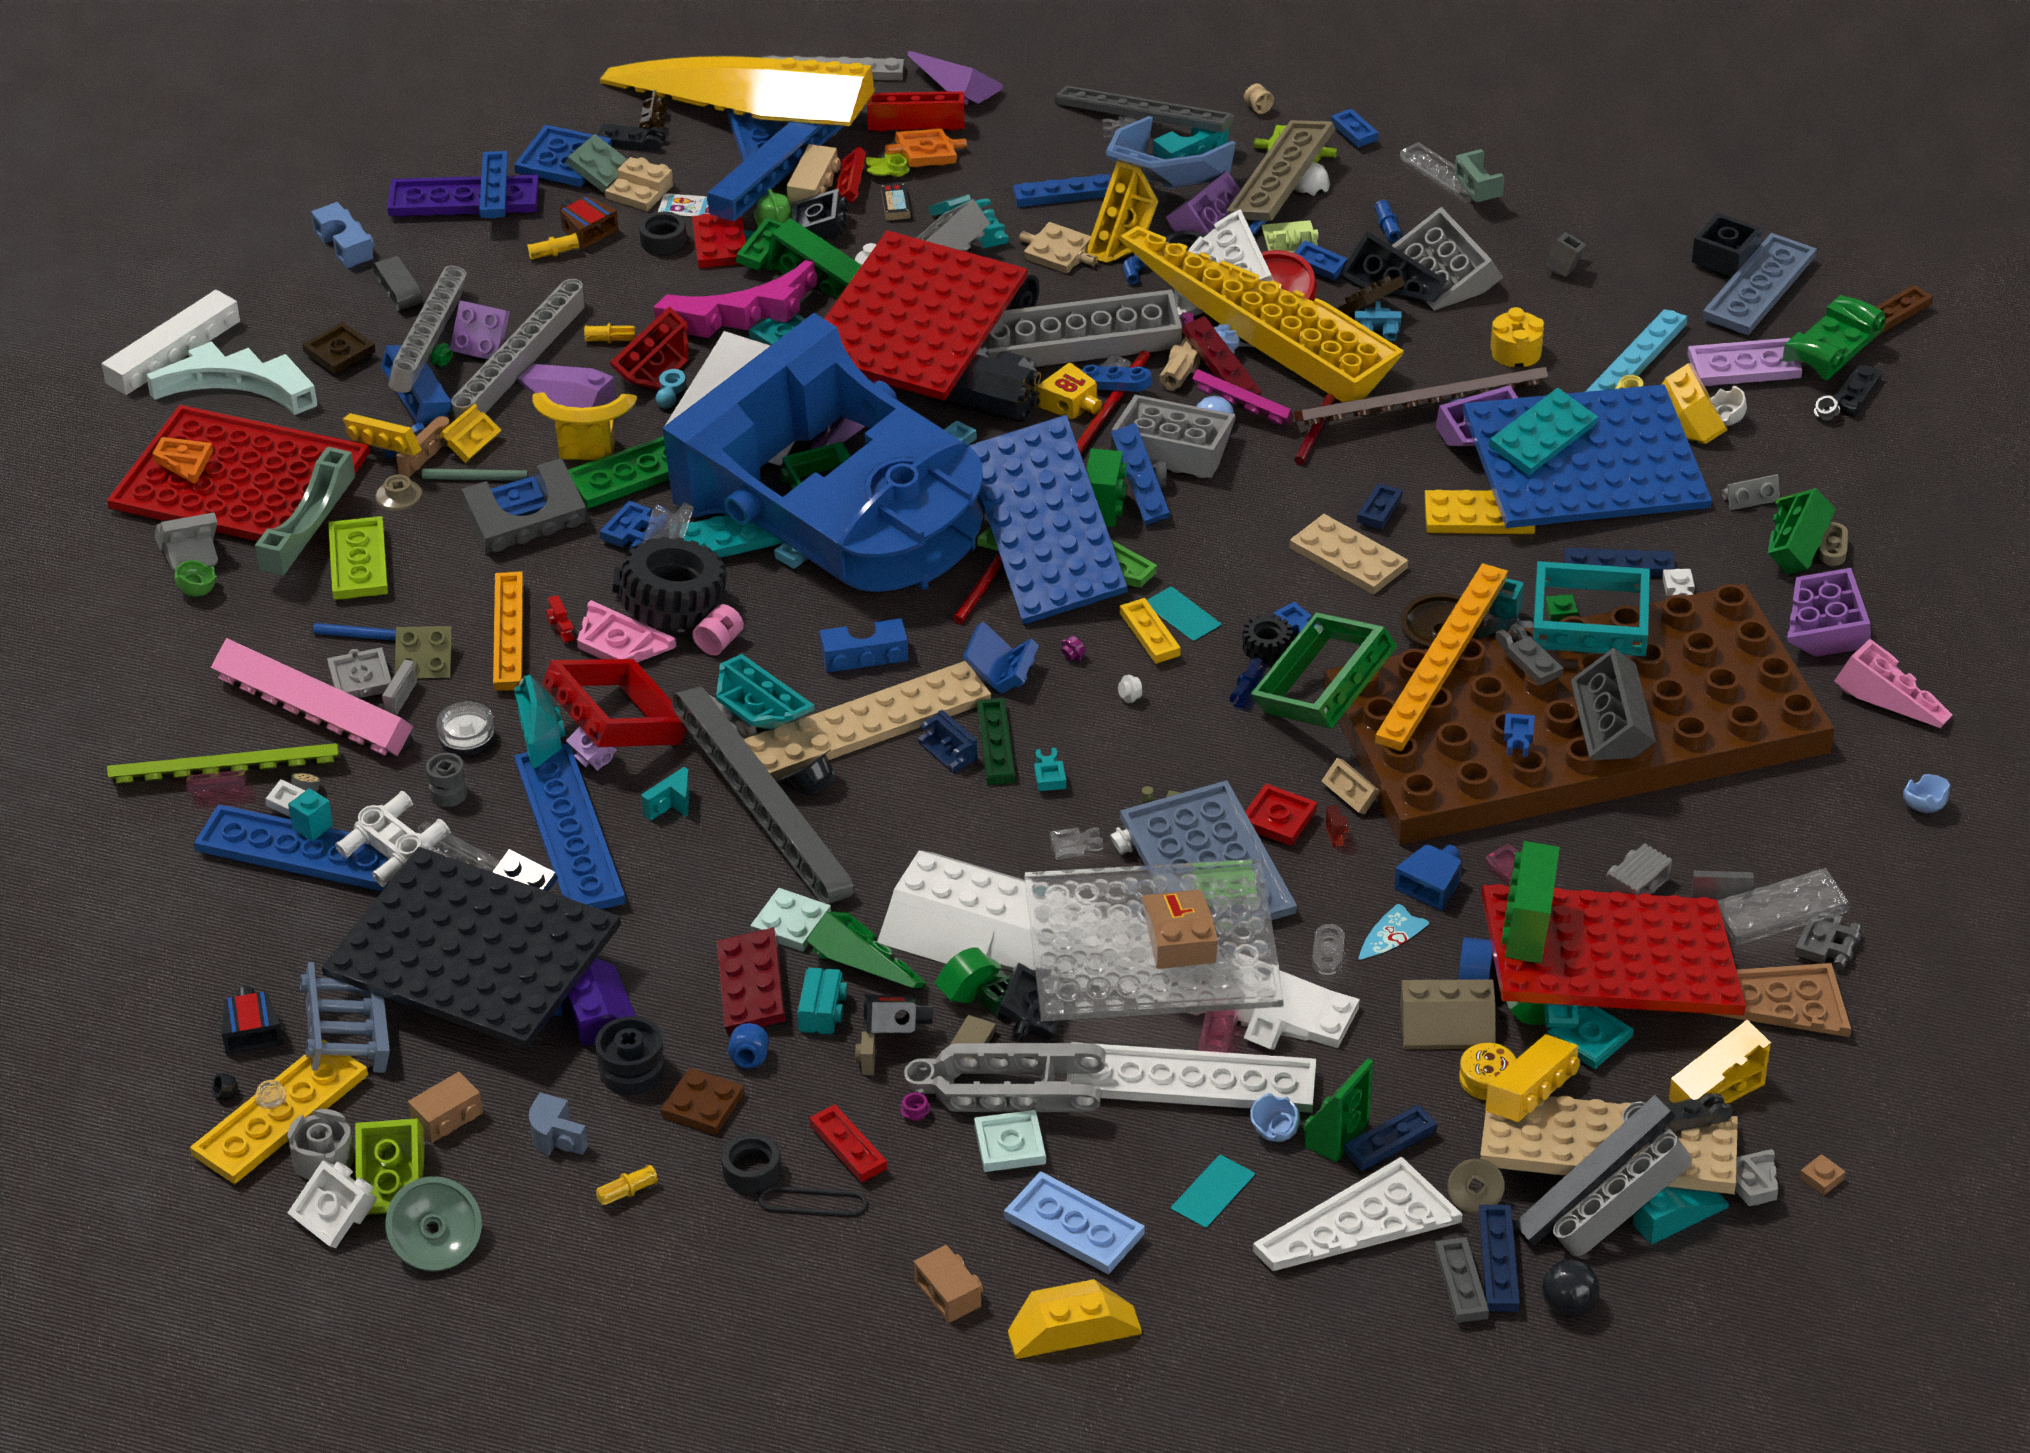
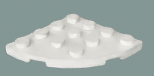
M1241 209L1214 224L1215 229L1204 238L1200 236L1188 250L1197 255L1200 252L1211 255L1210 260L1220 263L1223 260L1260 275L1259 280H1273ZM1175 290L1173 295L1179 317H1182V312L1192 313L1193 317L1204 312Z

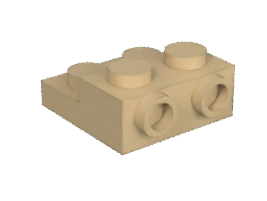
M630 157L617 169L618 178L605 190L606 199L648 212L673 187L672 170L665 164H651L643 157L638 159Z

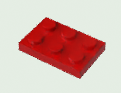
M711 214L692 216L698 268L740 265L736 263V256L746 243L742 215L734 222Z

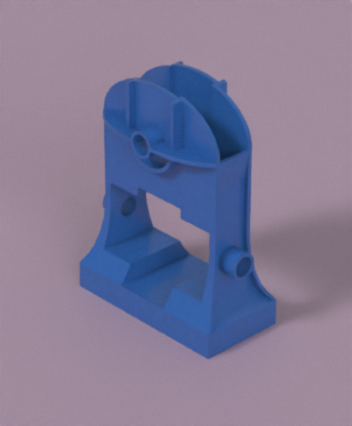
M815 313L662 428L672 501L675 505L694 518L707 514L721 513L730 515L741 525L751 522L853 588L863 591L881 592L901 589L915 584L925 590L928 588L929 581L945 573L960 561L969 550L974 551L976 548L975 538L980 531L985 515V509L979 494L982 486L983 470L978 454L967 444L899 402L889 385L882 381H877L873 384L856 367L847 354L837 327ZM840 417L870 429L864 434L865 446L826 477H822L816 472L784 497H781L759 481L761 479L760 467L794 441L812 440Z

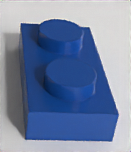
M1348 109L1331 116V122H1333L1334 127L1356 147L1365 146L1378 140V131L1354 110Z
M1306 240L1294 252L1310 264L1313 272L1333 281L1340 275L1348 261L1347 258Z

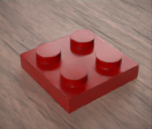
M1265 783L1245 813L1257 834L1292 846L1316 813L1317 802Z

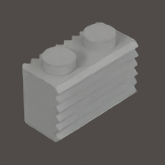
M1646 843L1636 851L1630 850L1619 866L1613 865L1606 875V892H1621L1635 895L1647 893L1652 895L1669 880L1672 859L1670 857L1667 858L1665 854L1662 855L1661 852H1657L1651 846L1648 847Z

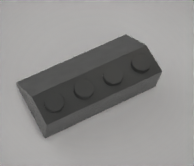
M1612 648L1571 679L1589 758L1592 760L1634 758L1656 742L1637 666L1617 649Z

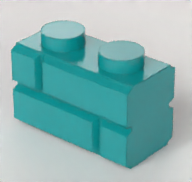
M806 969L797 1012L798 1030L801 1032L815 1033V1031H818L821 1034H833L836 1022L842 1023L843 1004H840L841 1000H847L848 983L843 982L840 970Z

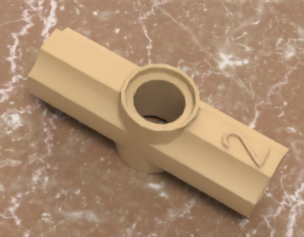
M1186 336L1180 345L1172 347L1168 364L1160 374V383L1167 390L1174 391L1176 388H1180L1189 373H1195L1199 367L1201 356Z

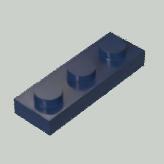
M1418 1104L1344 1144L1343 1152L1363 1172L1437 1132V1122Z

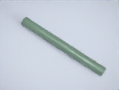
M422 469V479L519 481L529 478L528 470Z

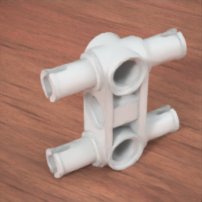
M400 791L397 796L384 806L371 805L363 808L359 812L358 821L353 827L354 830L337 842L335 846L344 858H348L363 844H370L386 856L389 860L372 872L376 882L380 886L385 887L418 847L432 851V847L451 832L446 823L441 819H437L434 824L421 834L415 833L399 821L397 817L413 806L411 798L404 791Z

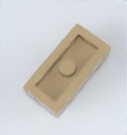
M1336 758L1322 779L1326 786L1357 812L1364 815L1380 793L1378 788L1348 763L1339 758Z

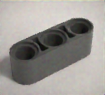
M398 256L373 263L375 277L397 311L423 304L418 284Z

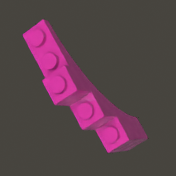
M804 261L794 270L780 278L744 291L714 296H677L667 294L653 307L655 318L670 306L688 323L687 334L710 338L721 326L749 330L760 318H771L776 321L788 322L800 311V300L817 285V274L815 273L814 262Z

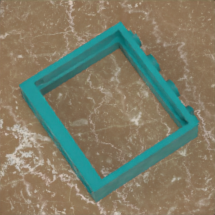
M1537 561L1533 640L1544 650L1606 654L1612 648H1615L1623 655L1646 657L1650 569ZM1545 587L1640 593L1639 627L1543 621ZM1539 635H1547V639H1539ZM1636 641L1640 642V645H1632V643Z

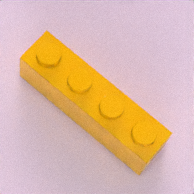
M1545 1034L1488 1083L1485 1111L1520 1122L1526 1115L1532 1113L1535 1107L1543 1100H1547L1549 1095L1557 1088H1560L1568 1078L1577 1073L1580 1065V1059L1577 1058L1578 1045Z

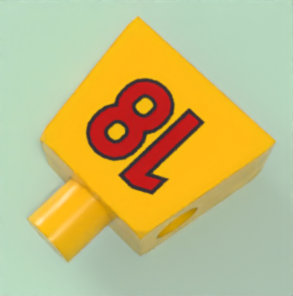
M1070 362L1037 386V392H1040V395L1037 396L1040 400L1038 407L1061 416L1067 415L1069 419H1075L1085 411L1095 415L1102 407V401L1097 399V383L1095 380Z

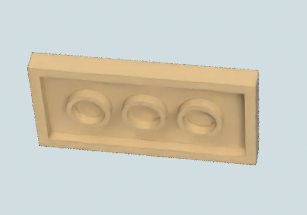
M1326 514L1321 515L1289 540L1290 549L1373 595L1408 568V559Z

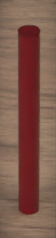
M1327 394L1321 406L1334 404L1335 396ZM1327 416L1320 418L1321 423L1311 425L1294 459L1296 464H1304Z

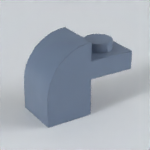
M540 1092L529 1110L531 1137L534 1146L550 1156L554 1147L566 1152L583 1155L588 1147L586 1125L570 1121L568 1100Z

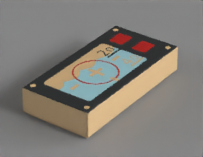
M905 182L881 184V195L886 220L909 219L910 207Z

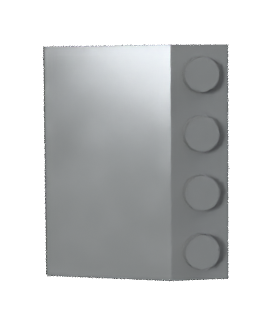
M1442 207L1392 245L1448 280L1435 302L1425 301L1433 310L1483 294L1503 278L1492 259Z
M1134 395L1112 428V431L1136 423L1151 464H1156L1158 461H1166V469H1169L1171 472H1184L1194 474L1199 478H1212L1221 461L1236 414ZM1111 434L1110 450L1117 451Z

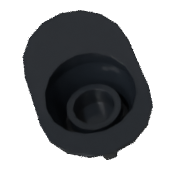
M831 749L811 764L775 781L779 782L787 779L801 793L817 794L823 791L837 779L826 756Z

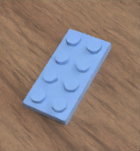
M1041 1171L1004 1210L1005 1220L1108 1275L1145 1234L1144 1225Z

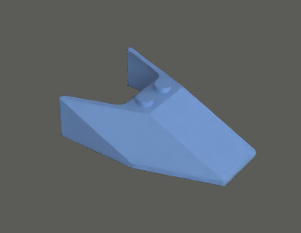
M1148 116L1117 129L1106 150V155L1116 163L1120 161L1140 167L1148 182H1161L1162 186L1175 189L1181 186L1209 183L1227 170L1230 173L1236 142L1230 141L1201 155L1164 160L1147 154L1153 117Z

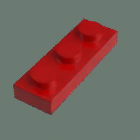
M860 147L856 148L842 160L836 189L839 188L842 196L848 199L849 204L859 194L858 187L862 180L861 173L865 166L866 152Z
M836 1104L809 1117L811 1128L861 1183L888 1169L887 1160Z

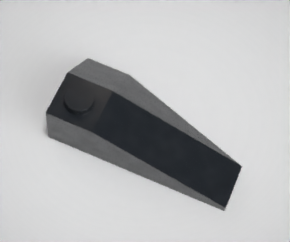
M1369 231L1365 232L1340 274L1361 287H1366L1389 275L1391 279L1401 276L1405 285L1391 292L1392 294L1430 302L1436 301L1448 280Z

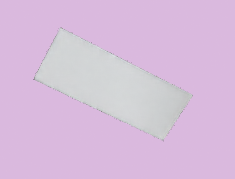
M891 901L877 942L947 964L956 954L972 947H978L987 955L994 931Z

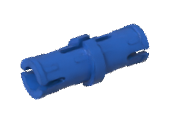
M1380 200L1376 203L1377 206H1374V210L1379 218L1378 224L1385 231L1387 240L1390 243H1396L1401 239L1400 237H1403L1398 226V217L1392 212L1387 200Z

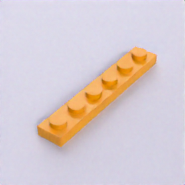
M523 572L495 573L494 691L514 690L516 686H520L519 682L522 680Z

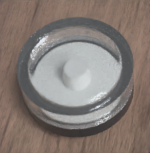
M471 701L458 702L446 707L437 717L436 724L439 743L448 753L458 756L475 755L489 748L495 739L493 714L483 704Z

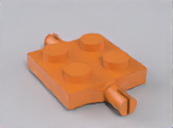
M942 129L896 132L895 141L897 144H887L885 151L887 155H903L910 167L943 166L956 163L957 154L954 149H966L967 142L965 138L950 139Z

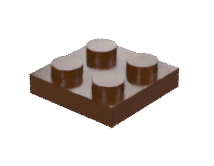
M689 1067L662 1106L661 1116L662 1118L717 1136L745 1094L744 1085Z

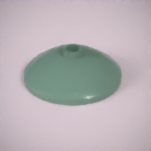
M424 1177L405 1185L392 1199L385 1221L387 1239L395 1254L406 1264L423 1271H443L462 1263L475 1249L482 1228L480 1209L474 1197L461 1184L444 1177ZM429 1224H434L437 1226L438 1231L431 1234L427 1231L426 1227Z

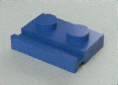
M535 476L491 489L498 505L512 515H532L540 511L546 504Z

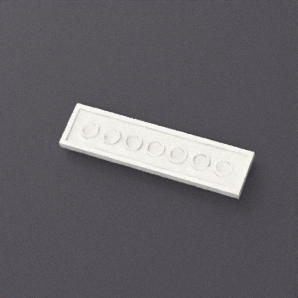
M1096 1044L1106 1051L1104 1069L1093 1074H1067L1066 1080L1072 1081V1084H1088L1096 1088L1100 1087L1101 1098L1238 1108H1252L1257 1099L1271 1093L1275 1097H1288L1300 1112L1312 1113L1316 1059Z

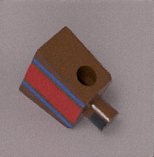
M584 197L574 203L570 200H565L560 205L562 230L567 236L576 233L581 250L619 230L617 210L591 197Z

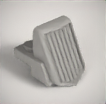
M215 513L165 521L156 525L154 538L160 551H164L174 573L177 566L183 561L188 560L203 562L208 567L217 565L218 558L213 544L217 526Z

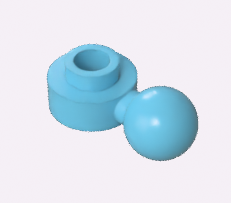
M670 369L660 375L661 390L656 394V402L661 408L669 409L673 407L677 399L676 394L686 388L685 374L678 369Z

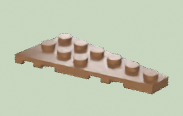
M1832 963L1736 970L1746 1003L1744 1016L1711 1014L1850 1037L1851 1033L1850 1023Z

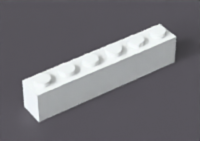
M214 290L102 362L105 383L119 392L128 395L147 382L146 374L180 361L189 355L188 350L206 344L240 322L237 301L218 290Z

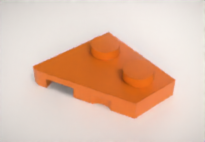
M161 437L153 452L154 462L192 483H197L213 453L212 443Z

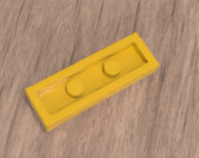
M1145 598L1120 605V615L1155 664L1181 656V647Z

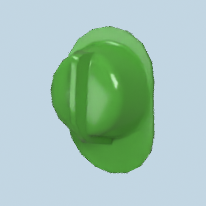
M768 189L767 194L759 198L753 215L759 227L766 217L782 223L786 222L792 216V209L786 196L773 193L771 189Z

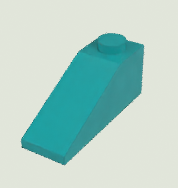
M1665 1187L1633 1214L1632 1224L1652 1245L1727 1209L1729 1203L1719 1192Z

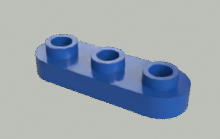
M1088 365L1082 369L1085 374L1095 380L1097 390L1142 391L1149 388L1153 383L1150 370L1143 367Z

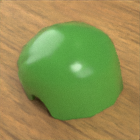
M196 560L183 561L176 567L174 575L177 588L183 594L192 597L204 596L211 592L217 579L213 566L208 567L203 562Z

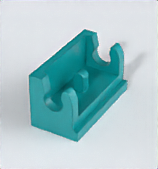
M989 199L975 200L980 209L983 206L992 204ZM987 209L982 211L990 222L983 230L985 234L978 239L982 248L1009 243V237L1004 232L1006 227L998 222L994 210Z

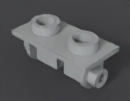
M1778 474L1728 484L1726 489L1722 490V496L1724 500H1729V510L1775 502L1776 499L1780 498Z

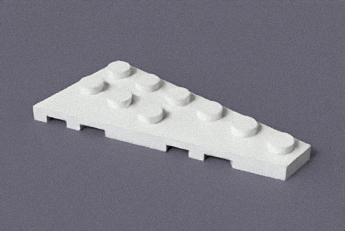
M1400 1157L1253 1243V1252L1272 1271L1462 1223L1463 1214L1406 1160Z

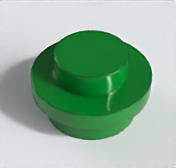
M445 342L435 345L430 354V363L434 366H446L453 356V350Z

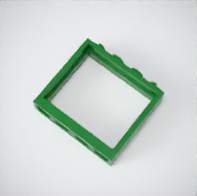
M1316 612L1253 690L1251 695L1264 713L1332 729L1397 648V644L1383 626ZM1329 639L1361 645L1314 704L1284 697Z

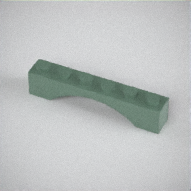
M331 447L325 449L315 463L307 490L295 512L282 525L273 529H266L255 544L260 571L285 575L355 478L352 452Z

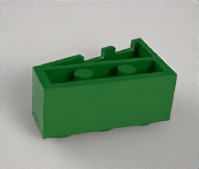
M1817 488L1776 499V505L1779 507L1778 514H1775L1773 517L1776 528L1771 531L1768 554L1787 575L1808 570L1836 511L1833 505Z

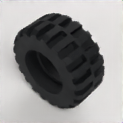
M661 537L659 540H655V538L648 539L645 543L637 544L625 555L622 564L620 600L630 616L635 620L640 619V622L648 626L650 624L655 629L660 630L665 628L670 629V631H678V629L689 631L705 619L717 605L723 604L727 577L726 567L716 552L712 553L709 547L706 545L701 546L696 541H686L684 538L676 537V539H669V537Z

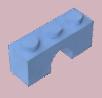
M338 202L311 211L314 232L324 244L334 241L335 255L346 268L374 259L372 248L375 245L372 236L366 234L358 221L355 222L350 212L344 209Z

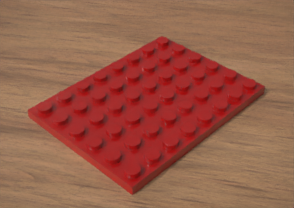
M886 230L824 319L837 327L847 354L868 379L882 381L887 385L945 401L1027 278V268Z
M179 405L109 496L107 504L109 509L163 521L215 513L217 519L215 532L258 541L266 529H273L282 525L295 512L307 490L315 463L327 447L352 452L354 472L356 474L370 454L369 445ZM161 437L212 443L213 453L197 483H192L154 462L153 452Z
M1495 884L1483 885L1481 896L1502 1001L1744 1016L1746 1003L1717 899L1707 897L1687 898L1677 895L1655 896L1647 893L1635 895L1621 892L1608 893L1554 888L1542 962L1535 963L1505 957L1507 945L1501 944L1510 886Z

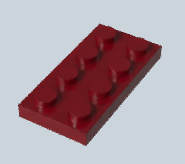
M772 927L718 940L717 950L724 1026L727 1034H732L735 1028L742 1024L751 1023L763 1027L786 1021L778 939L775 928Z

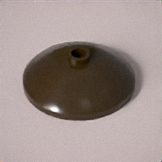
M1432 593L1412 600L1405 606L1401 614V629L1405 637L1416 646L1424 650L1429 649L1461 596L1448 593ZM1484 618L1477 629L1484 626ZM1476 631L1472 636L1473 639H1478Z

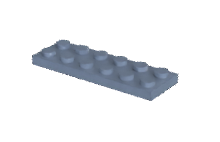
M1770 233L1703 310L1702 319L1735 330L1738 333L1749 335L1816 257L1817 249Z

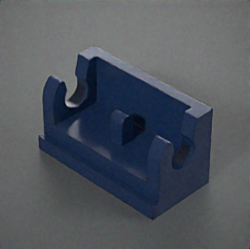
M938 711L937 715L927 719L920 725V728L923 730H927L929 727L931 729L918 738V744L950 772L955 773L978 760L977 739L945 711Z

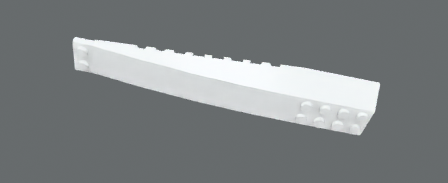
M918 851L894 888L891 901L994 931L986 956L997 961L1001 965V969L1013 971L1015 966L1021 963L1032 970L1040 971L1043 961L1051 960L1049 965L1052 962L1055 964L1051 978L1055 982L1057 978L1069 980L1071 985L1083 988L1084 984L1098 987L1100 992L1110 995L1113 991L1128 994V999L1140 1001L1141 998L1157 1001V1006L1169 1008L1170 1005L1186 1008V1013L1190 1014L1208 1013L1214 1019L1224 1022L1234 1019L1241 1021V1026L1245 1027L1249 1026L1254 1010H1259L1285 1021L1280 1035L1305 1041L1312 1040L1335 1048L1339 1047L1359 1009L1360 999L1328 990L1220 947H1217L1216 963L1156 969L1146 921L1066 895L1040 884L933 852Z

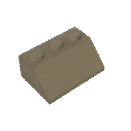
M1493 979L1402 980L1400 1010L1403 1049H1468L1480 1043L1496 1044Z

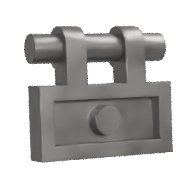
M1813 908L1796 945L1795 956L1824 964L1827 956L1834 958V969L1842 971L1853 957L1852 949L1858 945L1861 939L1860 931L1862 927L1855 922L1851 923L1850 927L1841 925L1842 916ZM1835 939H1839L1842 941V945L1833 942Z

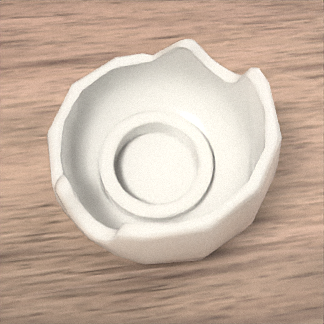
M1312 162L1294 190L1299 193L1307 192L1312 196H1315L1316 192L1320 189L1327 192L1330 180L1325 168L1318 163Z
M1733 386L1731 391L1719 389L1716 395L1711 398L1726 426L1738 423L1743 419L1747 410L1744 391L1738 387Z

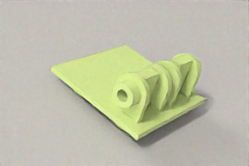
M1311 220L1261 226L1268 251L1283 250L1294 253L1305 240L1318 246V230H1313Z

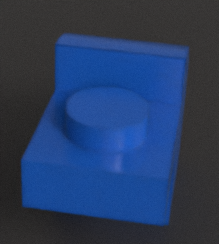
M1464 937L1459 980L1491 978V967L1494 957L1490 940Z

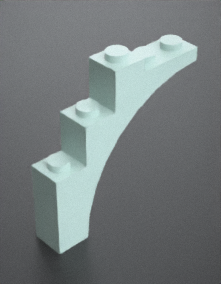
M211 341L188 350V358L146 374L149 392L154 400L194 389L226 388L249 391L268 397L286 407L294 415L318 406L315 386L286 354L262 363L249 348L225 357Z

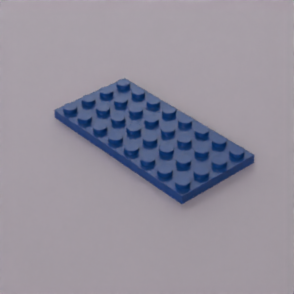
M1067 415L969 445L978 454L982 463L983 480L979 494L1023 625L1128 592Z

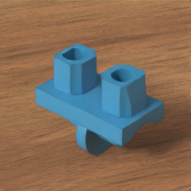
M1375 301L1374 308H1365V311H1355V321L1373 332H1383L1384 339L1395 341L1401 328V311H1390V308H1381L1380 301Z

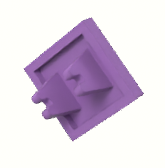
M460 300L450 349L454 352L490 359L504 344L510 311Z

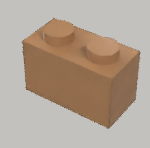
M460 1072L455 1073L408 1101L410 1119L418 1118L424 1128V1136L431 1143L443 1136H447L453 1130L474 1120L483 1113L480 1092Z
M947 1245L914 1260L915 1283L948 1323L981 1307V1292H983L981 1281L975 1274H970L961 1256L954 1254Z

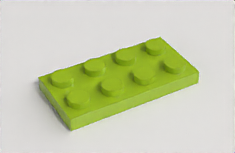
M383 517L329 522L333 600L388 594Z

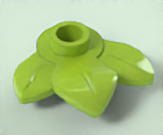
M885 152L884 158H865L868 167L867 172L872 175L885 176L891 174L893 177H901L910 170L907 159L901 154L887 155Z

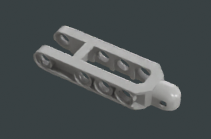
M952 1043L936 1059H916L910 1062L904 1070V1075L910 1090L921 1094H936L937 1100L950 1112H1022L1036 1110V1112H1091L1100 1107V1087L1096 1088L1088 1084H1072V1081H1054L1055 1074H1093L1101 1072L1105 1065L1106 1051L1101 1046L1091 1043ZM961 1074H1042V1080L1035 1081V1084H1011L1010 1081H1004V1084H981L980 1081H974V1084H954L955 1078Z

